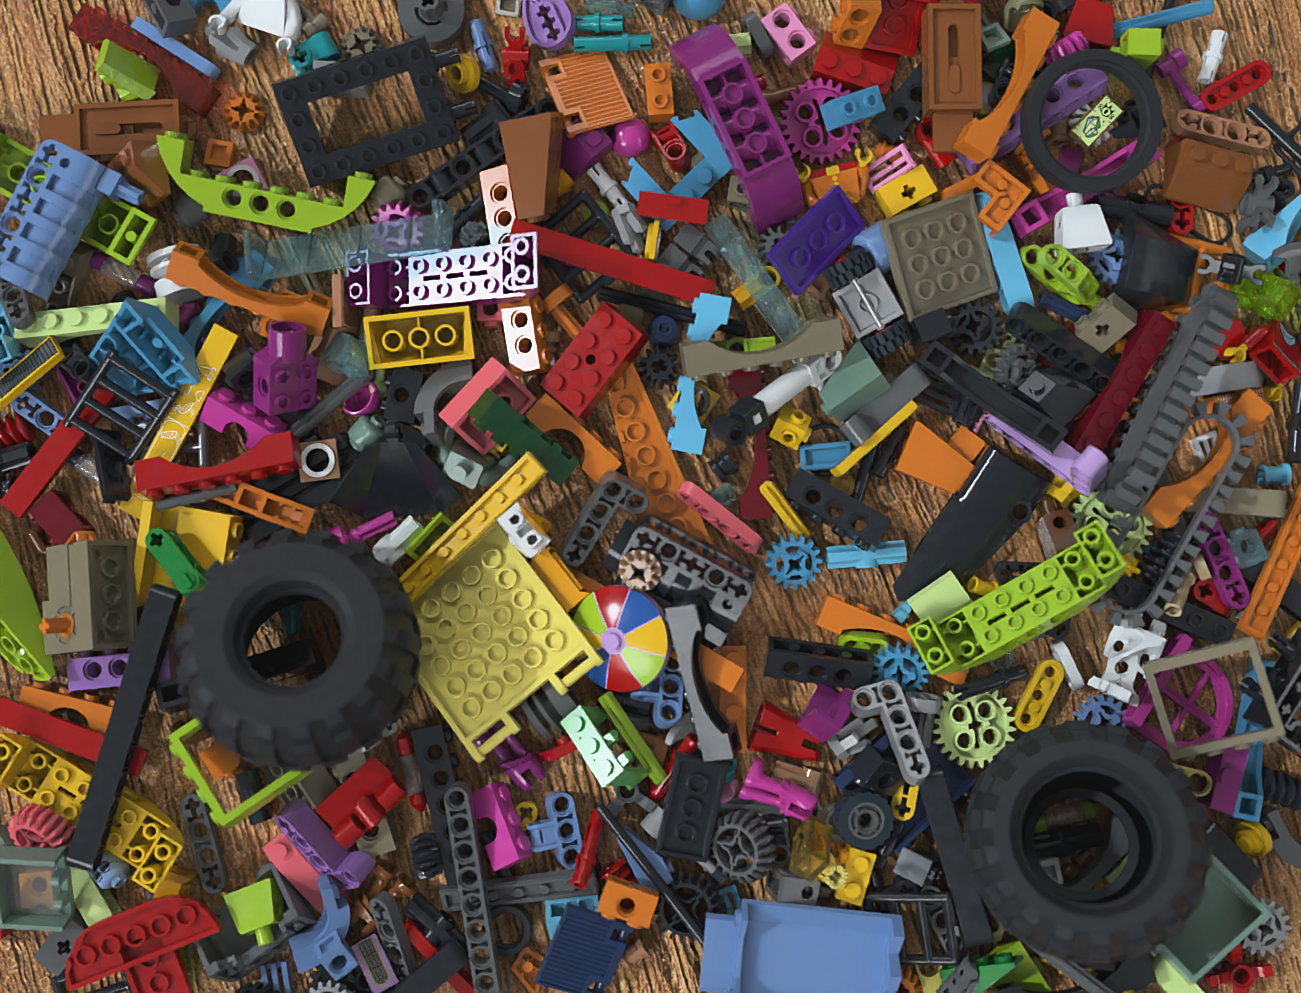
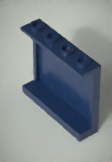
M910 711L915 726L917 728L918 718L912 711ZM900 716L893 721L895 724L904 723ZM884 729L870 744L895 755ZM931 736L930 747L924 749L930 766L942 764L953 802L959 797H966L972 791V785L976 783L975 780L959 765H956L955 760H947L948 752L940 753L941 744H934L935 738ZM907 740L900 741L904 749H913L911 742ZM860 752L831 777V780L844 794L856 788L865 789L853 779L855 775L848 768ZM913 764V766H912V768H911V770H913V771L916 770L915 767H914V764ZM904 781L903 792L908 793L910 784ZM920 789L918 790L913 816L906 821H902L906 827L903 833L898 835L900 839L894 849L897 853L903 847H911L915 842L914 838L921 832L924 834L931 829ZM881 793L880 795L891 805L893 796ZM902 797L900 805H895V808L900 810V814H905V811L911 810V808L906 806V797ZM864 813L863 815L868 818V814Z

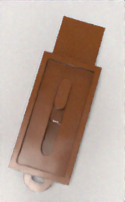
M941 0L940 3H928L921 14L922 118H932L933 153H960L953 148L964 125L973 120L982 110L981 3H964L963 0Z
M179 99L74 104V114L39 115L40 144L45 140L53 139L85 154L99 163H110L130 140L157 141V134L165 135L166 131H174L187 134V140L193 141L196 139L198 132L197 123L189 117L188 108ZM49 150L48 155H57L58 152Z

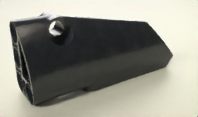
M987 443L973 463V470L960 489L956 490L917 545L914 555L892 585L897 601H907V599L950 570L963 587L1024 523L1031 519L1032 512L1052 484ZM1018 504L1026 506V512L1022 516L1012 514L1013 508Z

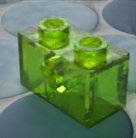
M1255 270L1254 274L1257 278L1264 279L1262 286L1242 278L1241 284H1235L1230 290L1231 293L1237 296L1235 301L1238 302L1240 309L1244 311L1251 310L1257 312L1265 319L1273 318L1281 322L1301 298L1295 282L1261 270Z

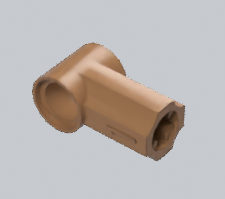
M776 759L770 778L782 783L785 777L790 783L793 781L798 786L818 797L825 772L809 766L800 767Z

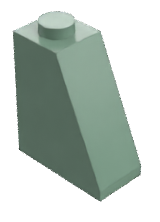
M860 341L853 345L818 393L824 402L820 406L828 418L833 415L839 423L892 388Z

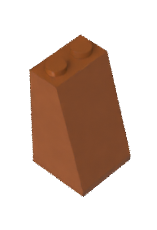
M547 112L499 122L518 220L527 218L528 223L550 219L549 214L556 212L564 126L563 112Z

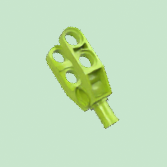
M1047 244L1041 248L1037 245H1025L1019 250L1024 269L1045 287L1075 305H1086L1093 311L1097 302L1102 299L1096 293L1100 284L1094 275L1063 246ZM1051 248L1056 251V260L1048 253ZM1030 249L1036 253V259L1032 264L1026 258L1027 252ZM1070 264L1073 265L1075 271L1071 272L1067 270V266ZM1045 269L1053 275L1051 279L1046 278Z

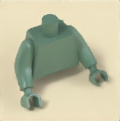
M448 424L444 425V445L436 447V459L438 464L443 467L442 472L446 477L471 489L493 486L517 463L516 458L511 454H507L502 460H498L488 454H485L483 457L472 446L457 439L454 441L456 431Z

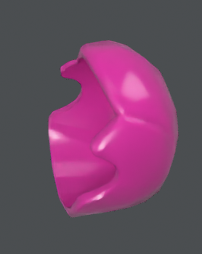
M635 118L615 125L610 139L613 143V150L618 156L636 158L648 149L651 135L647 124Z
M369 380L343 402L345 407L343 410L357 417L371 415L380 404V392L377 385L372 380ZM369 385H372L374 392L370 393Z

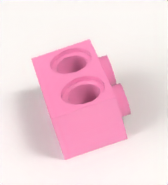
M784 2L762 18L760 22L775 52L787 68L791 69L814 51L816 37L810 28H805L800 22L801 18L796 9L790 8ZM782 20L788 26L786 28H779L775 22ZM799 41L803 44V47L799 49L794 48L791 42Z

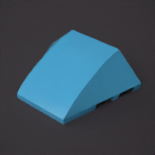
M128 297L124 300L109 327L89 355L90 359L99 366L109 350L114 348L119 352L118 356L170 389L177 388L178 385L199 384L201 381L193 347L157 306ZM112 365L106 375L111 381L134 395L154 392L114 365Z

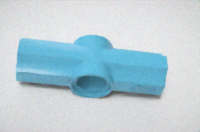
M904 540L881 542L875 553L871 550L865 552L854 545V542L853 545L825 547L827 569L878 567V564L906 562L907 557Z

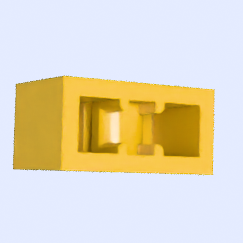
M920 164L878 188L873 196L885 217L890 218L908 212L917 205L920 208L930 204L933 201L932 197L938 190L923 164ZM910 192L911 197L906 196L903 198L902 193L907 194Z

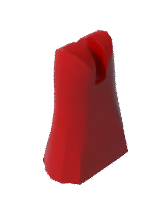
M764 700L759 707L749 735L747 750L819 762L822 752L811 746L803 745V741L807 739L810 742L825 745L826 741L822 743L796 726L799 721L798 718L771 702Z

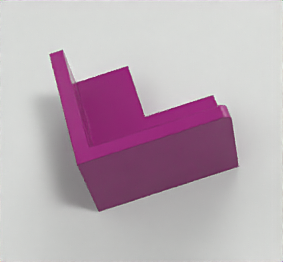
M819 684L796 726L823 743L843 727L852 710L849 703L853 697V692L845 688L838 693L828 686Z

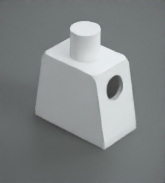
M1067 194L1068 207L1062 208L1055 215L1054 244L1063 246L1072 255L1104 251L1112 244V238L1100 205H1084L1082 194Z

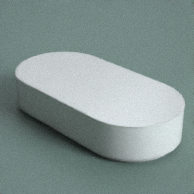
M1062 640L1051 643V651L1055 660L1059 661L1064 667V679L1068 686L1074 691L1083 688V679L1065 643Z

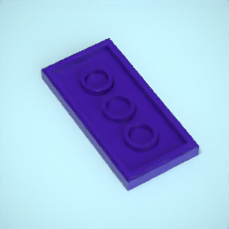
M833 185L765 256L792 293L800 295L867 225L841 187Z

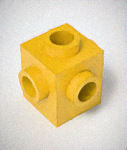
M784 404L768 437L797 450L801 441L807 442L813 430L809 428L812 417L801 410H796Z

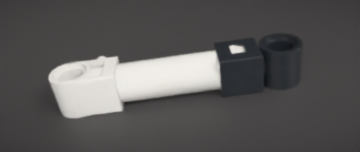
M836 351L837 355L832 357H821V354L813 355L811 360L805 362H795V359H793V367L755 396L746 395L728 408L730 416L726 414L717 416L711 424L712 436L733 447L742 445L748 435L753 436L770 423L769 416L806 387L809 385L817 387L820 392L826 384L825 380L834 373L842 362L841 352Z

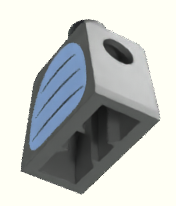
M772 866L771 870L767 873L764 888L776 902L816 906L817 899L828 900L831 893L830 886L826 883H820V880L811 872L785 866Z

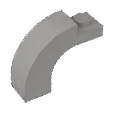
M1255 361L1214 366L1210 368L1207 377L1198 376L1197 379L1204 383L1199 392L1191 390L1190 394L1197 398L1247 388H1262L1264 373Z

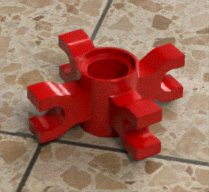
M505 26L504 34L508 46H503L502 66L504 78H508V89H510L516 79H520L528 84L524 71H530V47L528 40H524L525 27H520L519 36L515 37L510 33V26Z
M1239 943L1226 954L1228 959L1222 962V968L1213 969L1212 975L1206 972L1203 975V981L1209 982L1211 987L1230 982L1233 987V993H1249L1248 988L1252 986L1255 978L1271 977L1274 974L1272 965L1266 964L1264 960L1244 964L1242 960L1241 943ZM1241 968L1240 975L1234 978L1235 971Z

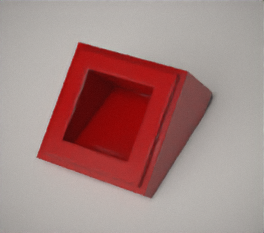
M1275 520L1262 521L1247 536L1246 540L1257 551H1261L1277 535L1278 523Z

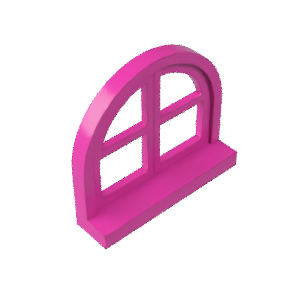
M1173 634L1163 648L1159 658L1197 648L1191 645L1193 639L1187 634ZM1211 659L1193 664L1203 673L1187 699L1167 685L1176 668L1154 673L1160 693L1181 707L1180 712L1171 725L1173 734L1177 731L1187 712L1208 727L1205 733L1193 740H1175L1178 748L1220 739L1226 733L1231 722L1233 713L1232 691L1225 674ZM1208 678L1213 685L1217 699L1214 719L1193 704ZM1144 679L1136 692L1139 696L1137 708L1129 705L1120 720L1145 740H1150L1165 752L1170 753L1164 734L1144 721L1154 706L1147 680Z

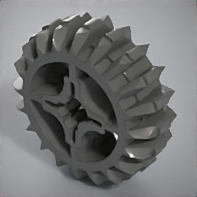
M745 810L730 811L726 815L721 816L717 823H715L710 845L714 853H712L711 857L717 860L715 867L723 868L722 875L730 874L731 881L738 879L740 883L754 882L758 878L764 877L774 866L772 862L777 857L773 853L777 846L771 843L774 835L768 834L769 826L761 824L762 818L755 819L754 812L746 813ZM732 828L738 829L736 834L731 833ZM752 859L754 862L753 864H748L747 860Z

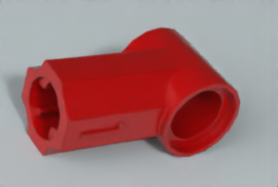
M924 118L914 130V139L924 147L939 171L959 157L956 153L932 152V137L925 135L923 132L924 126L932 129V118Z

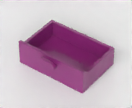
M1232 746L1223 748L1224 752L1221 754L1208 756L1204 772L1211 777L1213 784L1211 791L1207 795L1198 797L1197 801L1214 810L1234 814L1250 747L1235 750V747ZM1204 775L1199 792L1203 791L1207 785Z

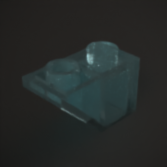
M338 331L321 358L329 363L327 368L338 375L342 373L352 380L355 377L366 380L369 376L367 348L352 335Z

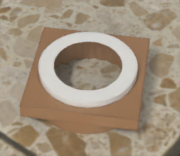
M336 438L299 443L302 469H299L301 483L341 478L340 456ZM316 448L323 449L329 456V465L321 472L311 471L306 465L307 454Z

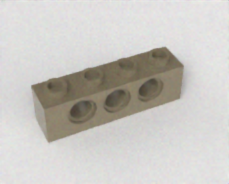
M357 750L348 755V761L332 766L333 774L336 779L339 778L341 785L351 776V772H356L372 757L370 750L359 753ZM390 811L378 824V833L373 834L368 830L357 840L359 851L365 852L371 858L396 850L401 845Z

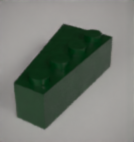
M486 388L467 412L475 419L472 422L475 427L484 434L487 430L492 432L493 434L490 438L502 448L507 444L510 447L508 453L518 461L528 451L532 452L548 471L545 475L560 487L580 463L488 388Z

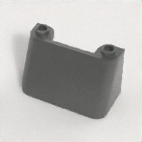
M272 862L261 866L256 878L258 882L267 878H275L283 895L284 918L278 925L271 927L275 942L259 947L255 933L241 935L238 932L227 905L219 910L211 909L219 919L223 929L220 932L194 942L208 978L234 982L246 977L290 946L288 937L308 930L317 922L314 913L300 892Z

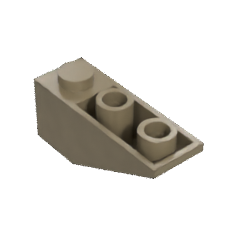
M80 240L69 257L64 272H61L49 300L44 301L43 311L74 308L93 270L90 260L92 255L97 252V247Z

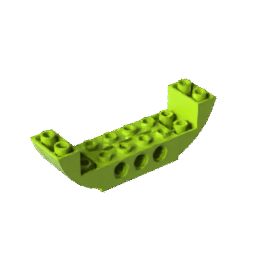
M166 131L165 135L157 134L156 136L161 157L175 182L191 198L203 205V211L313 233L317 227L329 225L358 209L371 195V191L378 182V180L372 179L373 174L355 171V176L348 175L344 204L341 205L342 200L324 197L323 201L315 199L316 194L300 191L293 195L289 194V189L284 187L270 186L269 190L262 188L263 183L243 180V184L236 183V177L220 174L216 175L215 178L209 177L210 172L190 169L194 141L187 140V134ZM235 190L241 195V202L239 204H236L233 200L232 195ZM261 196L268 200V208L266 210L262 209L259 205ZM288 201L295 206L293 216L289 215L285 210V205Z
M1098 519L1073 533L1078 543L943 620L937 622L929 615L906 628L930 674H951L978 666L990 660H995L1087 609V606L1106 593L1119 580L1127 565Z

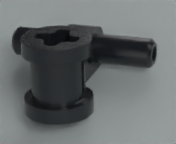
M1289 163L1274 167L1267 165L1252 172L1251 183L1255 182L1257 174L1263 175L1265 179L1263 185L1268 184L1272 176L1278 177L1280 183L1277 189L1270 194L1275 197L1273 212L1280 211L1284 207L1286 200H1289L1295 193V186L1290 180L1279 178L1280 175L1291 172L1292 167Z
M876 868L872 869L869 879L872 887L870 892H903L901 885L904 884L908 887L909 891L907 892H918L916 883L898 874L894 877L892 884L882 886L878 870ZM877 903L879 913L890 914L888 903Z

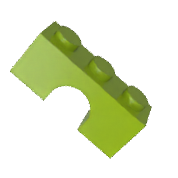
M1128 28L1120 37V47H1111L1109 50L1130 58L1145 71L1162 55L1164 39L1161 38V29ZM1103 71L1109 78L1108 81H1120L1115 76Z

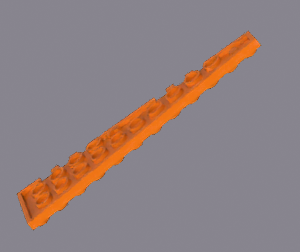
M632 361L608 391V396L628 476L630 479L643 485L647 492L649 505L644 512L638 514L640 522L644 516L656 514L713 545L701 516L677 496V492L685 479ZM634 495L635 502L641 500V495ZM651 521L649 524L655 527L656 523ZM669 534V536L682 542V539L679 534ZM698 546L696 548L697 550L702 551L701 547ZM719 558L715 559L717 562L721 563Z

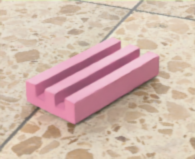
M905 143L900 144L870 165L869 173L900 152L903 155L871 178L869 177L868 188L872 194L881 186L918 166L916 161L912 159V154L908 152V147ZM907 161L908 164L874 186L873 183Z

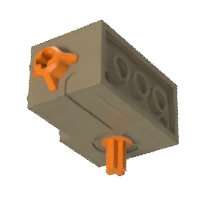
M77 531L71 534V537L65 544L46 547L49 601L42 602L43 619L42 624H39V630H42L44 634L45 655L132 647L137 632L132 541L98 540L94 531Z

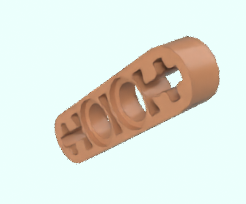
M1191 109L1181 110L1171 120V128L1177 135L1251 154L1262 152L1271 142V136L1264 128ZM1204 123L1210 124L1213 127L1214 134L1205 131ZM1228 129L1237 133V140L1229 137Z

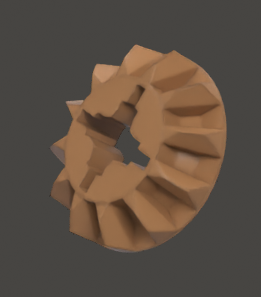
M631 551L619 563L618 574L622 579V584L630 587L631 591L638 590L643 593L646 590L653 589L661 578L662 570L658 559L647 551ZM634 566L638 569L647 567L643 574L644 577L641 575L632 576L636 570Z

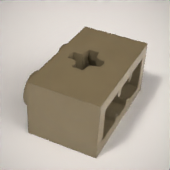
M1113 292L1108 298L1099 300L1091 313L1083 315L1077 320L1075 336L1100 353H1104L1136 325L1137 311Z

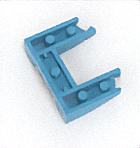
M697 109L693 110L695 115L693 117L679 121L678 116H674L670 121L704 158L666 193L632 157L628 162V165L633 166L628 182L622 180L621 184L637 201L640 190L700 199L732 168L712 125ZM653 217L654 220H660V226L665 231L677 222L676 220Z

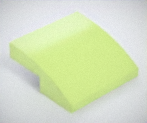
M951 570L907 599V602L920 620L930 615L937 622L973 602Z

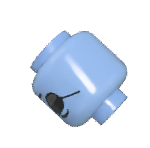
M105 849L102 861L96 872L88 873L101 889L112 887L116 889L127 881L128 877L126 875L129 872L130 866L129 863Z

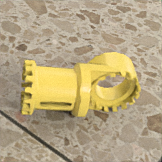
M831 852L814 854L812 858L815 859L812 860L814 862L812 866H815L813 868L815 876L820 881L826 882L830 888L835 890L841 889V886H844V882L847 883L848 872L842 866L836 865Z

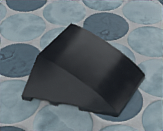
M1129 210L1123 237H1127L1117 285L1116 288H1111L1110 295L1114 292L1135 310L1187 303L1198 251Z

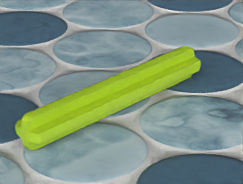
M610 691L604 693L599 697V703L642 767L650 770L651 773L648 776L655 785L662 783L667 778V774L613 693Z

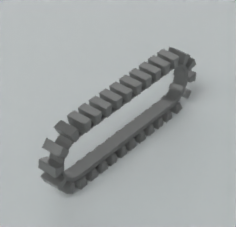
M1214 283L1212 286L1207 284L1202 287L1200 296L1194 294L1188 301L1191 309L1187 315L1179 313L1175 323L1179 324L1180 327L1178 331L1173 330L1167 341L1171 345H1164L1159 355L1164 357L1163 361L1156 359L1152 369L1157 374L1148 375L1145 384L1150 386L1149 390L1141 389L1137 398L1143 402L1142 404L1134 403L1130 413L1136 416L1134 419L1127 418L1123 426L1129 431L1127 434L1120 432L1116 442L1121 444L1120 449L1113 447L1109 454V457L1113 458L1114 461L1113 463L1108 462L1107 478H1104L1096 487V490L1099 491L1096 498L1101 503L1124 513L1129 511L1131 504L1136 506L1143 499L1140 490L1144 485L1149 488L1153 486L1157 479L1151 476L1153 468L1162 469L1166 459L1161 457L1160 454L1161 452L1170 453L1173 443L1169 442L1168 438L1169 436L1177 438L1181 430L1175 423L1176 421L1185 422L1189 413L1184 411L1183 407L1191 408L1196 399L1195 396L1190 394L1191 390L1194 392L1200 391L1204 382L1197 378L1199 375L1207 377L1211 366L1205 364L1206 360L1214 362L1219 352L1212 347L1213 345L1222 346L1226 336L1220 333V331H1229L1233 320L1228 318L1227 315H1232L1238 309V302L1235 301L1237 296Z
M1207 400L1193 403L1190 409L1194 417L1189 418L1187 416L1184 423L1176 421L1175 424L1180 426L1181 430L1177 438L1170 436L1168 438L1169 441H1172L1173 447L1169 454L1161 452L1160 455L1166 459L1162 469L1153 468L1155 472L1151 476L1157 478L1151 488L1146 486L1144 491L1140 490L1143 499L1136 506L1131 504L1129 511L1124 512L1130 514L1127 520L1121 515H1114L1109 525L1121 528L1122 530L1119 535L1113 530H1106L1105 532L1118 551L1188 427L1197 420L1210 419L1220 423L1227 430L1231 439L1230 454L1149 597L1142 605L1134 609L1123 610L1112 605L1105 594H1103L1099 599L1090 604L1089 608L1098 615L1105 607L1109 608L1111 611L1106 617L1105 622L1120 626L1122 614H1127L1129 627L1145 626L1140 615L1141 612L1146 610L1153 619H1158L1165 612L1154 604L1157 597L1163 602L1170 603L1175 593L1162 588L1165 583H1168L1171 587L1179 588L1184 578L1173 575L1171 572L1174 568L1180 573H1187L1193 563L1179 558L1182 553L1188 558H1196L1201 548L1189 545L1190 539L1196 543L1204 544L1209 533L1197 530L1196 528L1199 524L1205 529H1212L1218 518L1204 514L1207 509L1213 514H1221L1226 503L1213 500L1215 495H1218L1221 499H1230L1235 490L1221 484L1224 480L1231 485L1238 484L1243 473L1230 470L1232 465L1239 470L1247 469L1252 460L1251 458L1238 455L1240 447L1255 446L1254 435L1242 438L1239 436L1236 428L1249 423L1242 413L1235 415L1230 421L1224 417L1231 405L1221 401L1213 403L1212 414H1207Z

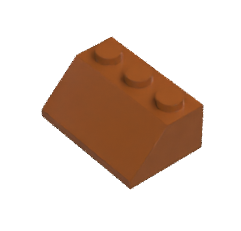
M1186 138L1167 149L1161 197L1230 215L1252 181L1254 157Z
M130 140L106 166L123 175L129 181L128 184L145 192L143 197L145 200L139 206L124 199L122 200L129 206L135 207L147 215L171 194L168 170L161 157L157 141Z

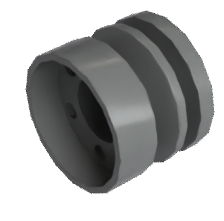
M547 681L542 686L544 692L540 693L536 690L530 695L533 700L528 697L520 705L523 714L531 726L547 741H550L555 737L550 726L558 733L563 732L559 719L568 716L581 703L570 687H568L569 691L562 696L552 683Z

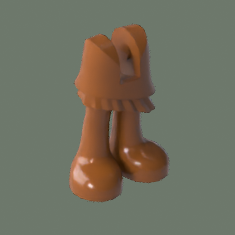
M378 859L375 863L374 872L377 874L374 883L369 890L363 888L362 895H358L356 903L350 910L349 929L358 922L360 917L367 922L358 935L363 939L371 936L377 930L370 908V901L384 890L399 871L394 864L383 859ZM400 873L388 893L397 901L402 895L408 897L414 895L418 887L407 874Z

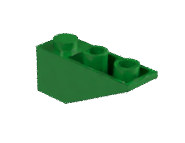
M1004 952L996 955L994 958H987V955L974 956L973 958L977 962L979 969V983L973 993H982L1020 963L1023 960V955H1012V952ZM943 966L939 970L942 983L957 966Z

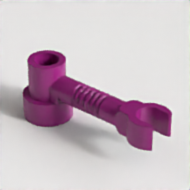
M1176 48L1167 54L1166 59L1155 65V70L1161 78L1169 76L1185 100L1188 109L1203 112L1206 110L1204 103L1189 89L1190 87H1188L1179 72L1188 66L1187 57L1182 50Z

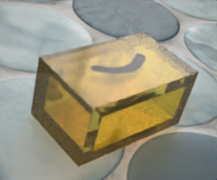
M813 814L809 820L804 821L794 832L788 870L811 883L829 865L833 827Z

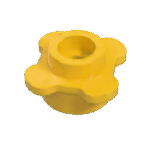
M1120 554L1127 565L1122 575L1131 576L1132 573H1141V569L1136 568L1138 564L1137 559Z

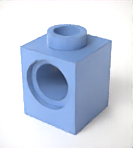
M334 930L313 945L318 960L335 981L349 974L353 968L359 965L353 950L337 930Z

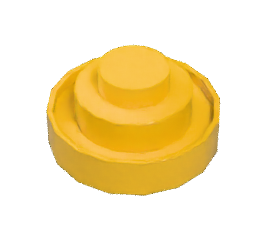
M463 53L459 54L461 63L446 67V75L451 88L461 94L474 91L480 82V70L476 60L471 55Z
M1242 820L1233 828L1234 841L1248 856L1259 859L1266 856L1272 850L1273 842L1271 835L1259 822Z

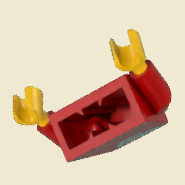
M1274 319L1269 323L1258 325L1240 341L1241 345L1239 347L1227 348L1224 351V356L1234 355L1229 363H1240L1246 359V350H1248V355L1275 383L1274 386L1263 387V396L1267 397V401L1276 402L1282 399V387H1286L1292 378L1301 375L1298 341L1286 329L1285 323L1282 320Z

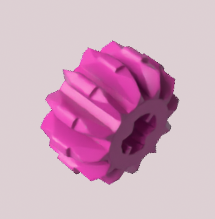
M1074 31L1055 42L1044 54L1047 66L1068 54L1090 49L1087 38L1081 31Z

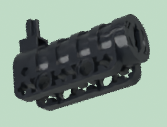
M656 514L644 516L639 525L626 519L601 566L618 574L619 563L627 553L634 550H644L653 554L661 565L662 573L657 585L653 589H649V591L671 603L675 600L704 596L710 623L703 629L701 644L711 650H714L716 645L721 647L751 597L756 580L754 568ZM651 521L655 522V527L653 525H650L649 523ZM669 534H679L682 539V542L669 536ZM699 546L702 548V551H699L696 548ZM715 559H725L728 563V567L717 562ZM733 564L737 566L735 570L732 569ZM634 566L636 570L632 576L641 575L644 577L643 574L647 567L638 569ZM743 573H749L748 577L743 575Z

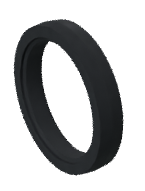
M1087 49L1061 57L1049 65L1029 88L1020 116V132L1023 147L1033 167L1054 186L1078 194H1096L1111 191L1135 178L1153 158L1159 145L1163 128L1160 97L1148 74L1130 58L1105 49ZM1097 69L1115 76L1129 89L1138 107L1140 130L1136 146L1127 161L1108 175L1085 176L1067 169L1053 156L1044 139L1042 111L1046 97L1053 85L1063 75L1074 70Z

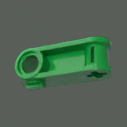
M154 528L147 533L145 538L147 548L172 579L178 591L186 598H188L191 590L194 592L197 590L201 591L208 582L204 577L206 570L199 564L174 531Z

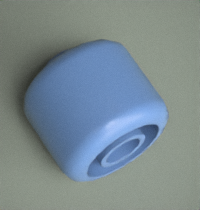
M876 222L854 237L851 242V252L864 247L873 263V267L864 273L866 274L879 267L885 276L891 272L889 254L882 238L879 224Z

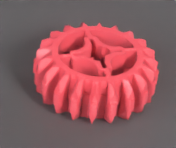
M37 803L26 804L8 822L9 836L15 840L14 845L37 848H59L68 845L69 851L75 828L69 825L68 819H64L60 813L54 812L52 808L48 809L45 805H38Z

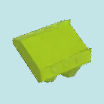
M105 39L102 43L94 71L99 74L100 78L107 85H113L117 88V92L123 101L149 100L156 93L154 90L158 74L162 70L114 42Z

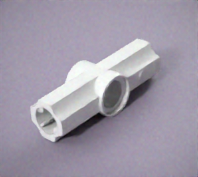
M409 515L391 534H386L375 544L372 551L375 558L379 562L382 561L389 567H393L407 554L404 550L424 530V527L412 515Z

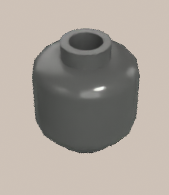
M185 191L171 201L172 209L170 212L182 228L187 226L193 229L210 216V212L203 211V205L191 198Z

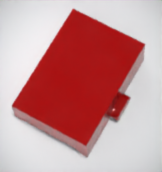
M640 190L636 215L706 225L709 200Z

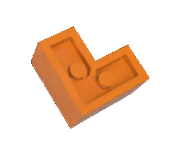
M1049 128L1043 131L1044 139L1051 134ZM1023 143L1009 156L1024 185L1031 190L1029 194L1033 200L1057 188L1043 178L1033 167L1026 155Z
M991 159L984 163L971 180L973 184L992 197L976 217L977 220L991 230L988 236L993 238L1002 229L1031 191Z

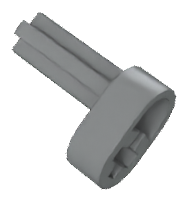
M906 692L905 700L909 710L919 712L916 729L924 749L929 748L935 714L940 712L942 698L932 693Z

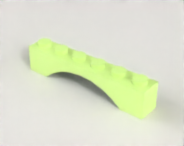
M160 297L138 300L157 306L179 331V307L169 299ZM123 302L35 312L36 319L30 327L23 330L14 328V339L28 348L34 349L49 336L56 339L58 344L80 336L105 333Z

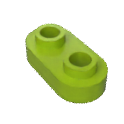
M856 630L845 631L838 638L839 646L872 650L873 658L878 655L880 648L886 651V646L890 643L889 638L884 634Z

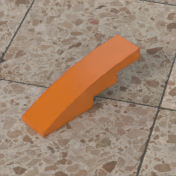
M243 481L237 484V492L211 498L303 534H307L316 509Z

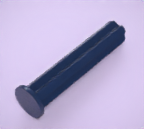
M1046 288L1041 292L1036 302L1037 308L1043 307L1075 323L1081 316L1091 313L1048 293Z

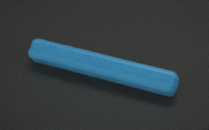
M1201 0L1113 23V39L1120 38L1128 28H1159L1213 14L1214 2L1213 0Z

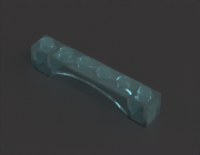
M724 212L703 227L781 339L785 341L799 331L805 322L774 282L729 214Z

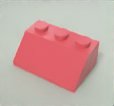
M493 357L488 360L438 414L483 457L496 444L490 438L493 433L487 430L484 434L472 424L475 419L467 412L486 388L502 398L521 415L537 399L507 368Z

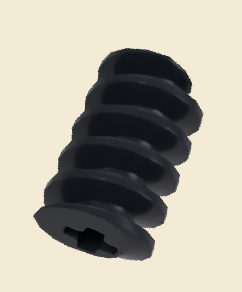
M1166 531L1164 533L1165 540L1159 539L1157 541L1159 548L1152 547L1150 549L1151 555L1143 557L1144 563L1137 564L1136 568L1141 569L1140 577L1153 588L1182 536L1174 532ZM1182 553L1181 557L1188 559V557Z
M1263 767V801L1270 799V802L1274 805L1280 803L1284 808L1290 806L1293 811L1300 809L1301 812V778L1292 777L1290 774Z

